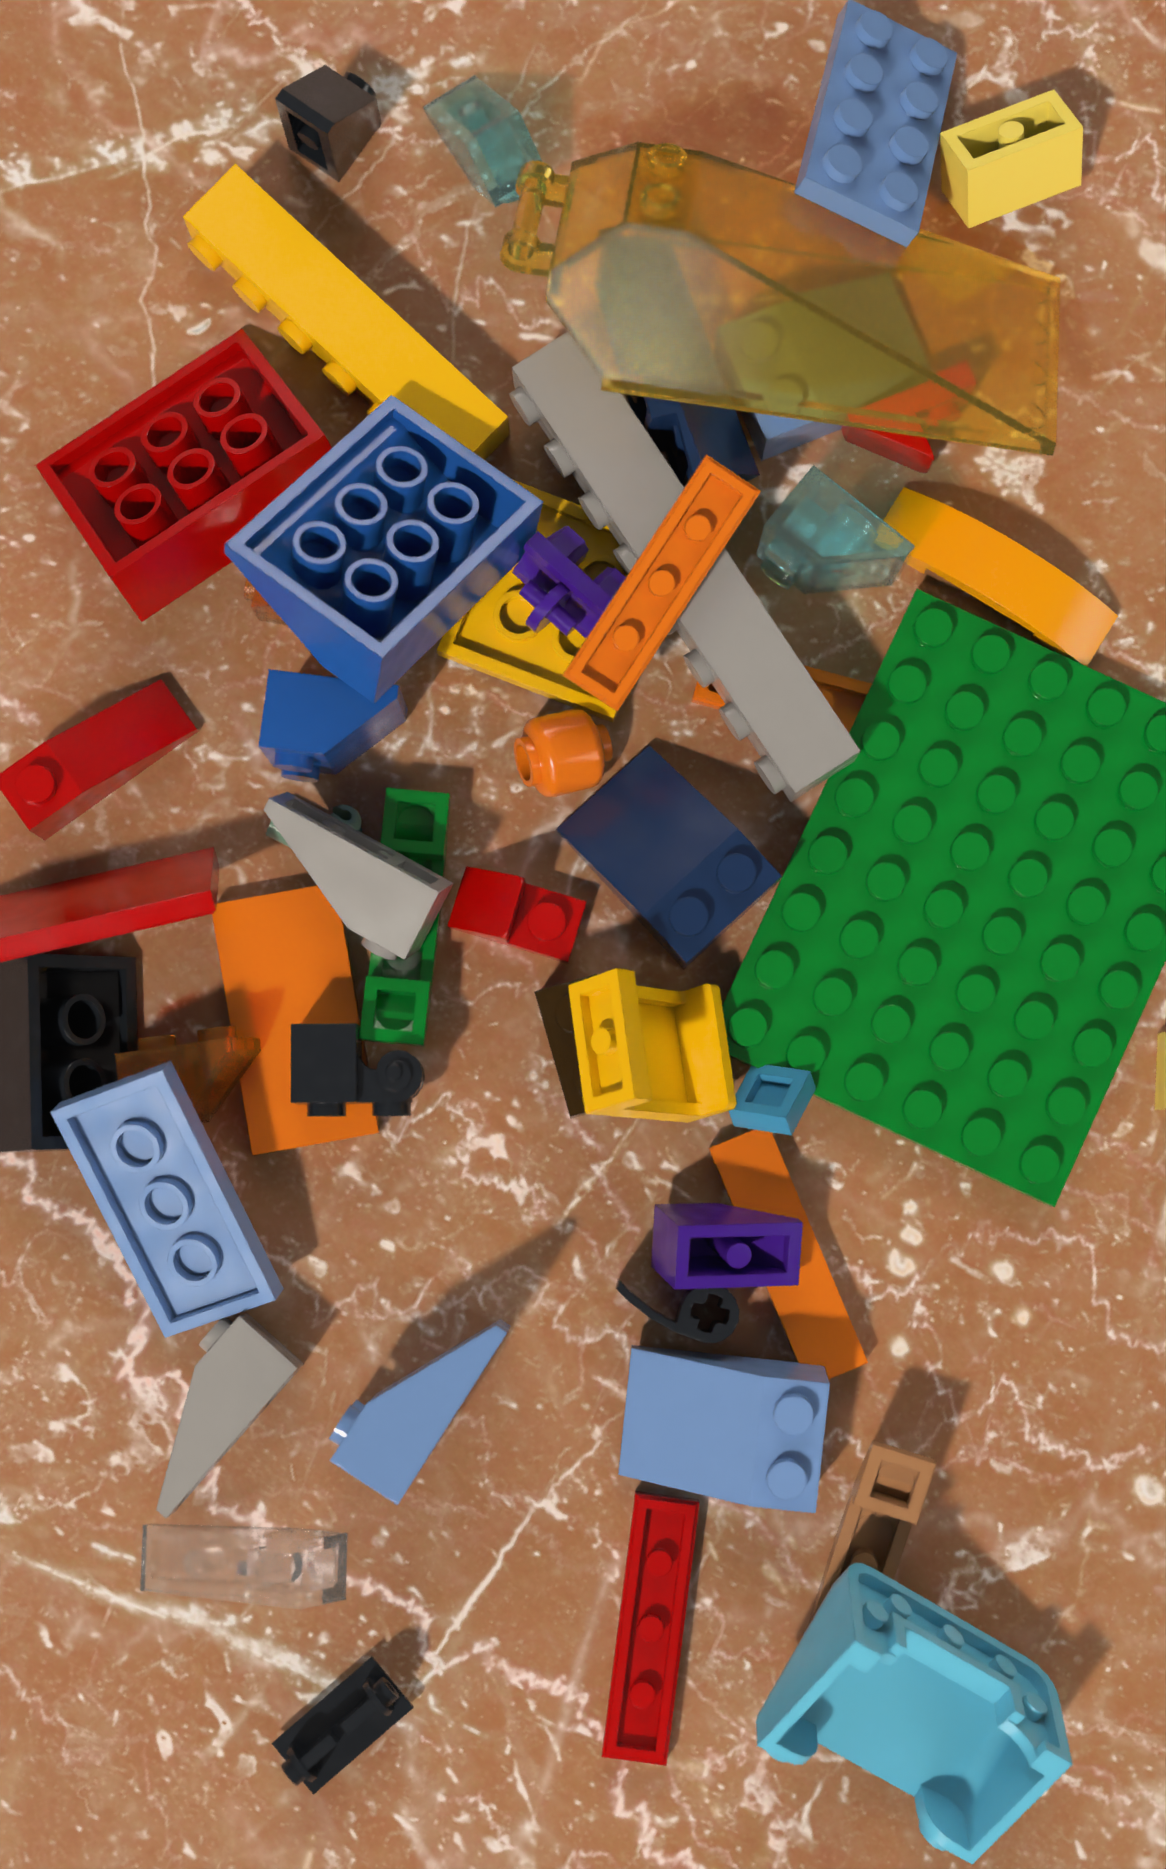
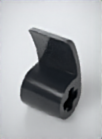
M619 1278L617 1279L616 1289L628 1302L645 1315L676 1333L700 1342L716 1343L725 1340L734 1332L739 1322L737 1301L726 1288L688 1289L679 1303L676 1318L673 1320L651 1308L631 1292ZM709 1294H715L720 1297L717 1305L720 1308L726 1309V1316L723 1322L713 1320L709 1330L697 1327L700 1319L698 1316L691 1315V1308L694 1302L703 1304L708 1299Z

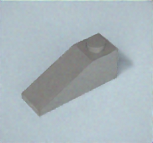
M289 792L269 798L263 810L346 927L363 937L362 945L370 952L388 960H396L397 956L405 960L420 950L454 883Z
M248 1313L238 1316L234 1322L227 1317L220 1319L199 1343V1346L207 1353L194 1368L156 1508L165 1519L181 1506L304 1365L300 1359Z

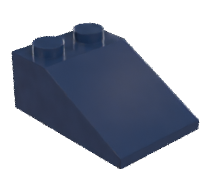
M650 745L556 829L561 837L683 969L773 889L782 877L744 834Z

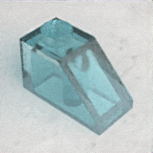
M475 75L423 106L428 119L474 189L495 207L503 203H512L522 199L532 190L533 184L548 176L519 110Z

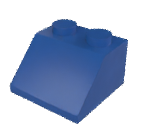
M269 669L258 747L273 767L282 769L281 777L303 782H318L320 773L336 775L406 721L408 708L399 685H393L373 704L337 677Z

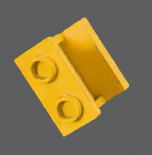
M615 968L568 985L585 1114L689 1123L733 1110L736 1107L734 1081L718 985L706 983L685 991L637 986L635 972Z

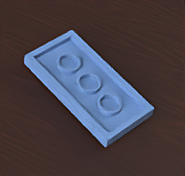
M848 0L837 17L794 193L907 248L919 233L957 53L942 46L936 40L927 38L887 18L879 11L872 10L854 0Z
M171 1061L62 1101L50 1112L165 1338L277 1300L284 1288Z

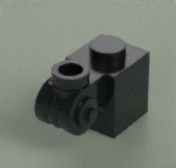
M356 1023L291 1024V1103L307 1105V1117H345L346 1104H372V1116H411L413 1098L419 1094L424 1085V1068L416 1057L401 1050L390 1051L382 1056L376 1070L368 1068L362 1060V1041L359 1040L361 1026Z

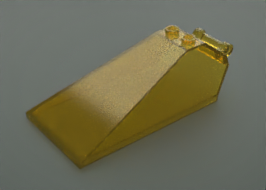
M635 142L572 161L569 176L555 174L552 167L538 160L526 162L520 167L515 184L519 200L512 230L504 235L500 260L511 271L548 277L545 301L602 377L601 391L1053 456L1057 442L1059 277L921 228L906 248L795 194L796 184L704 151L685 149L672 143L650 144ZM543 206L562 208L555 244L540 242L537 237Z

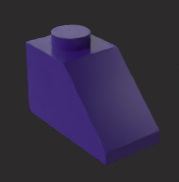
M720 1203L655 1204L651 1267L675 1290L799 1285L803 1222L797 1218Z

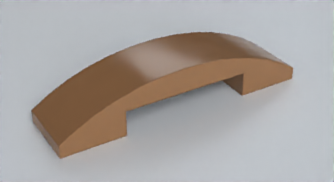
M872 1440L846 1504L825 1567L809 1624L833 1583L853 1563H863L894 1580L912 1524L917 1525L937 1464L936 1459Z

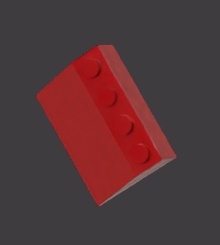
M241 328L35 466L140 621L143 622L230 564L232 561L224 553L225 544L332 447L319 426Z

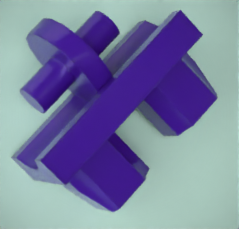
M564 526L547 538L540 532H537L525 543L523 547L525 553L512 572L525 584L519 594L534 607V610L526 620V625L532 631L538 633L551 622L566 636L575 629L586 639L625 579V576L616 568L607 567L594 580L586 575L578 565L585 559L589 549L586 546L585 540L569 526Z

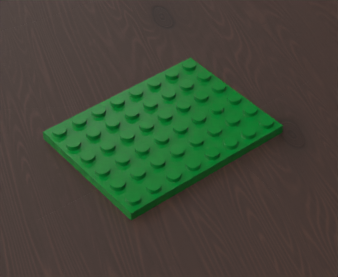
M916 589L849 732L860 749V753L854 762L827 779L722 1004L729 1054L731 1058L750 1067L760 1068L765 1065L810 1071L816 1087L813 1094L814 1097L1049 1207H1055L1166 961V703L935 596Z

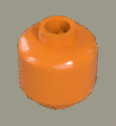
M573 708L528 720L522 731V737L516 738L514 742V755L519 775L527 787L534 786L545 797H557L597 786L604 775L605 762L612 759L613 748L606 727L603 724L596 725L590 715L584 710Z

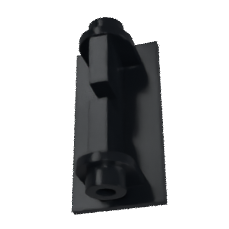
M371 1656L274 1740L272 1745L285 1759L281 1767L290 1781L297 1786L303 1781L314 1795L413 1709L414 1706L373 1656Z

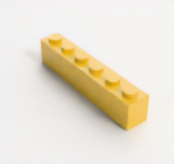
M236 164L183 216L192 238L187 245L194 255L212 271H215L219 266L224 268L236 280L232 287L239 297L257 313L264 307L267 308L281 322L277 329L294 349L303 355L311 349L326 363L322 371L338 390L346 396H350L355 390L371 405L367 411L368 415L389 396L393 395L484 460L510 435L508 416Z

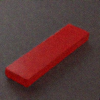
M635 1491L601 1752L602 1757L667 1766L700 1504L699 1499Z

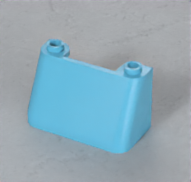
M853 1563L833 1583L757 1714L756 1719L757 1746L764 1749L777 1761L803 1765L817 1752V1746L820 1744L912 1795L915 1798L919 1829L924 1838L936 1849L948 1851L970 1864H973L1073 1765L1057 1690L1049 1676L1036 1663L863 1563Z

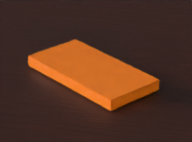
M317 885L217 903L216 911L212 914L252 1156L379 1134L378 1117L372 1116V1104H346L345 1117H307V1105L291 1103V1024L356 1023L361 1026L344 922ZM362 1041V1060L369 1068L365 1041Z

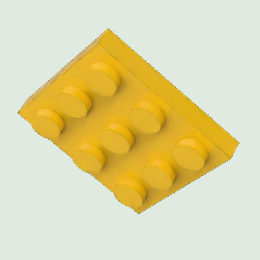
M515 481L544 501L536 533L540 532L547 538L564 526H569L585 540L586 546L589 549L585 559L578 565L586 575L594 580L607 567L616 568L625 577L627 576L613 552L620 545L607 525L597 530L581 505ZM515 566L440 640L437 654L441 657L568 706L580 708L589 714L607 721L614 722L618 711H615L562 676L585 638L575 629L566 636L551 622L538 633H535L526 625V620L534 610V607L519 594L525 584L512 573Z

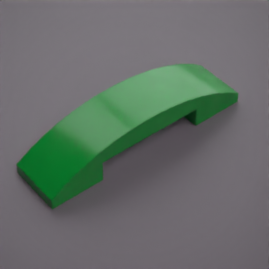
M386 788L381 843L443 878L447 850L450 793ZM441 909L420 950L404 960L397 956L396 960H388L371 952L368 976L366 975L360 1041L424 1047L433 987Z

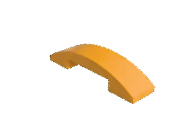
M905 487L901 490L870 541L924 574L926 569L932 571L1033 632L1030 638L1033 641L1085 666L1089 665L1118 617L1117 614L1091 592L1024 546L955 508Z

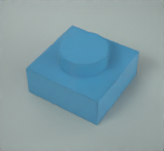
M765 1065L760 1068L751 1066L736 1093V1107L729 1111L734 1127L792 1135L816 1090L811 1072Z

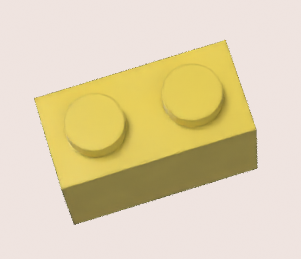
M1053 89L940 133L941 191L969 229L1081 185L1083 126Z

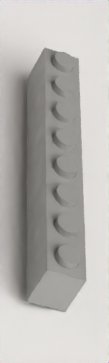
M576 326L512 367L515 390L510 392L509 396L525 423L531 426L538 422L549 438L550 442L544 445V449L558 473L563 478L572 473L585 492L578 499L589 520L597 530L607 525L620 546L614 549L613 552L627 575L684 486ZM724 547L668 635L675 631L678 632L690 652L683 656L689 670L703 688L712 683L724 701L725 705L719 708V713L728 729L738 741L748 737L761 758L756 760L754 765L764 783L773 794L783 790L790 802L854 762L860 753V749Z

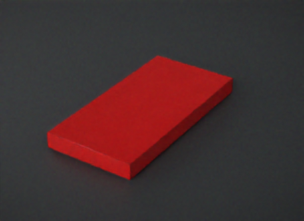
M214 847L0 895V962L214 914L217 907L219 863Z

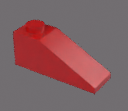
M162 679L36 747L0 773V790L29 831L43 840H47L199 730Z

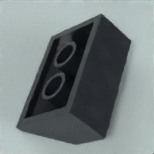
M39 953L0 962V1153L70 1151L50 1112L62 1101L139 1073L136 957Z

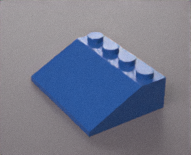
M391 395L225 544L224 553L317 661L374 704L521 560L525 553L523 549L525 543L536 533L544 501Z

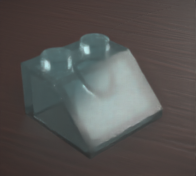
M813 465L764 524L756 556L763 560L760 564L762 571L776 584L784 589H790L794 585L802 593L810 594L892 586L901 575L915 545Z

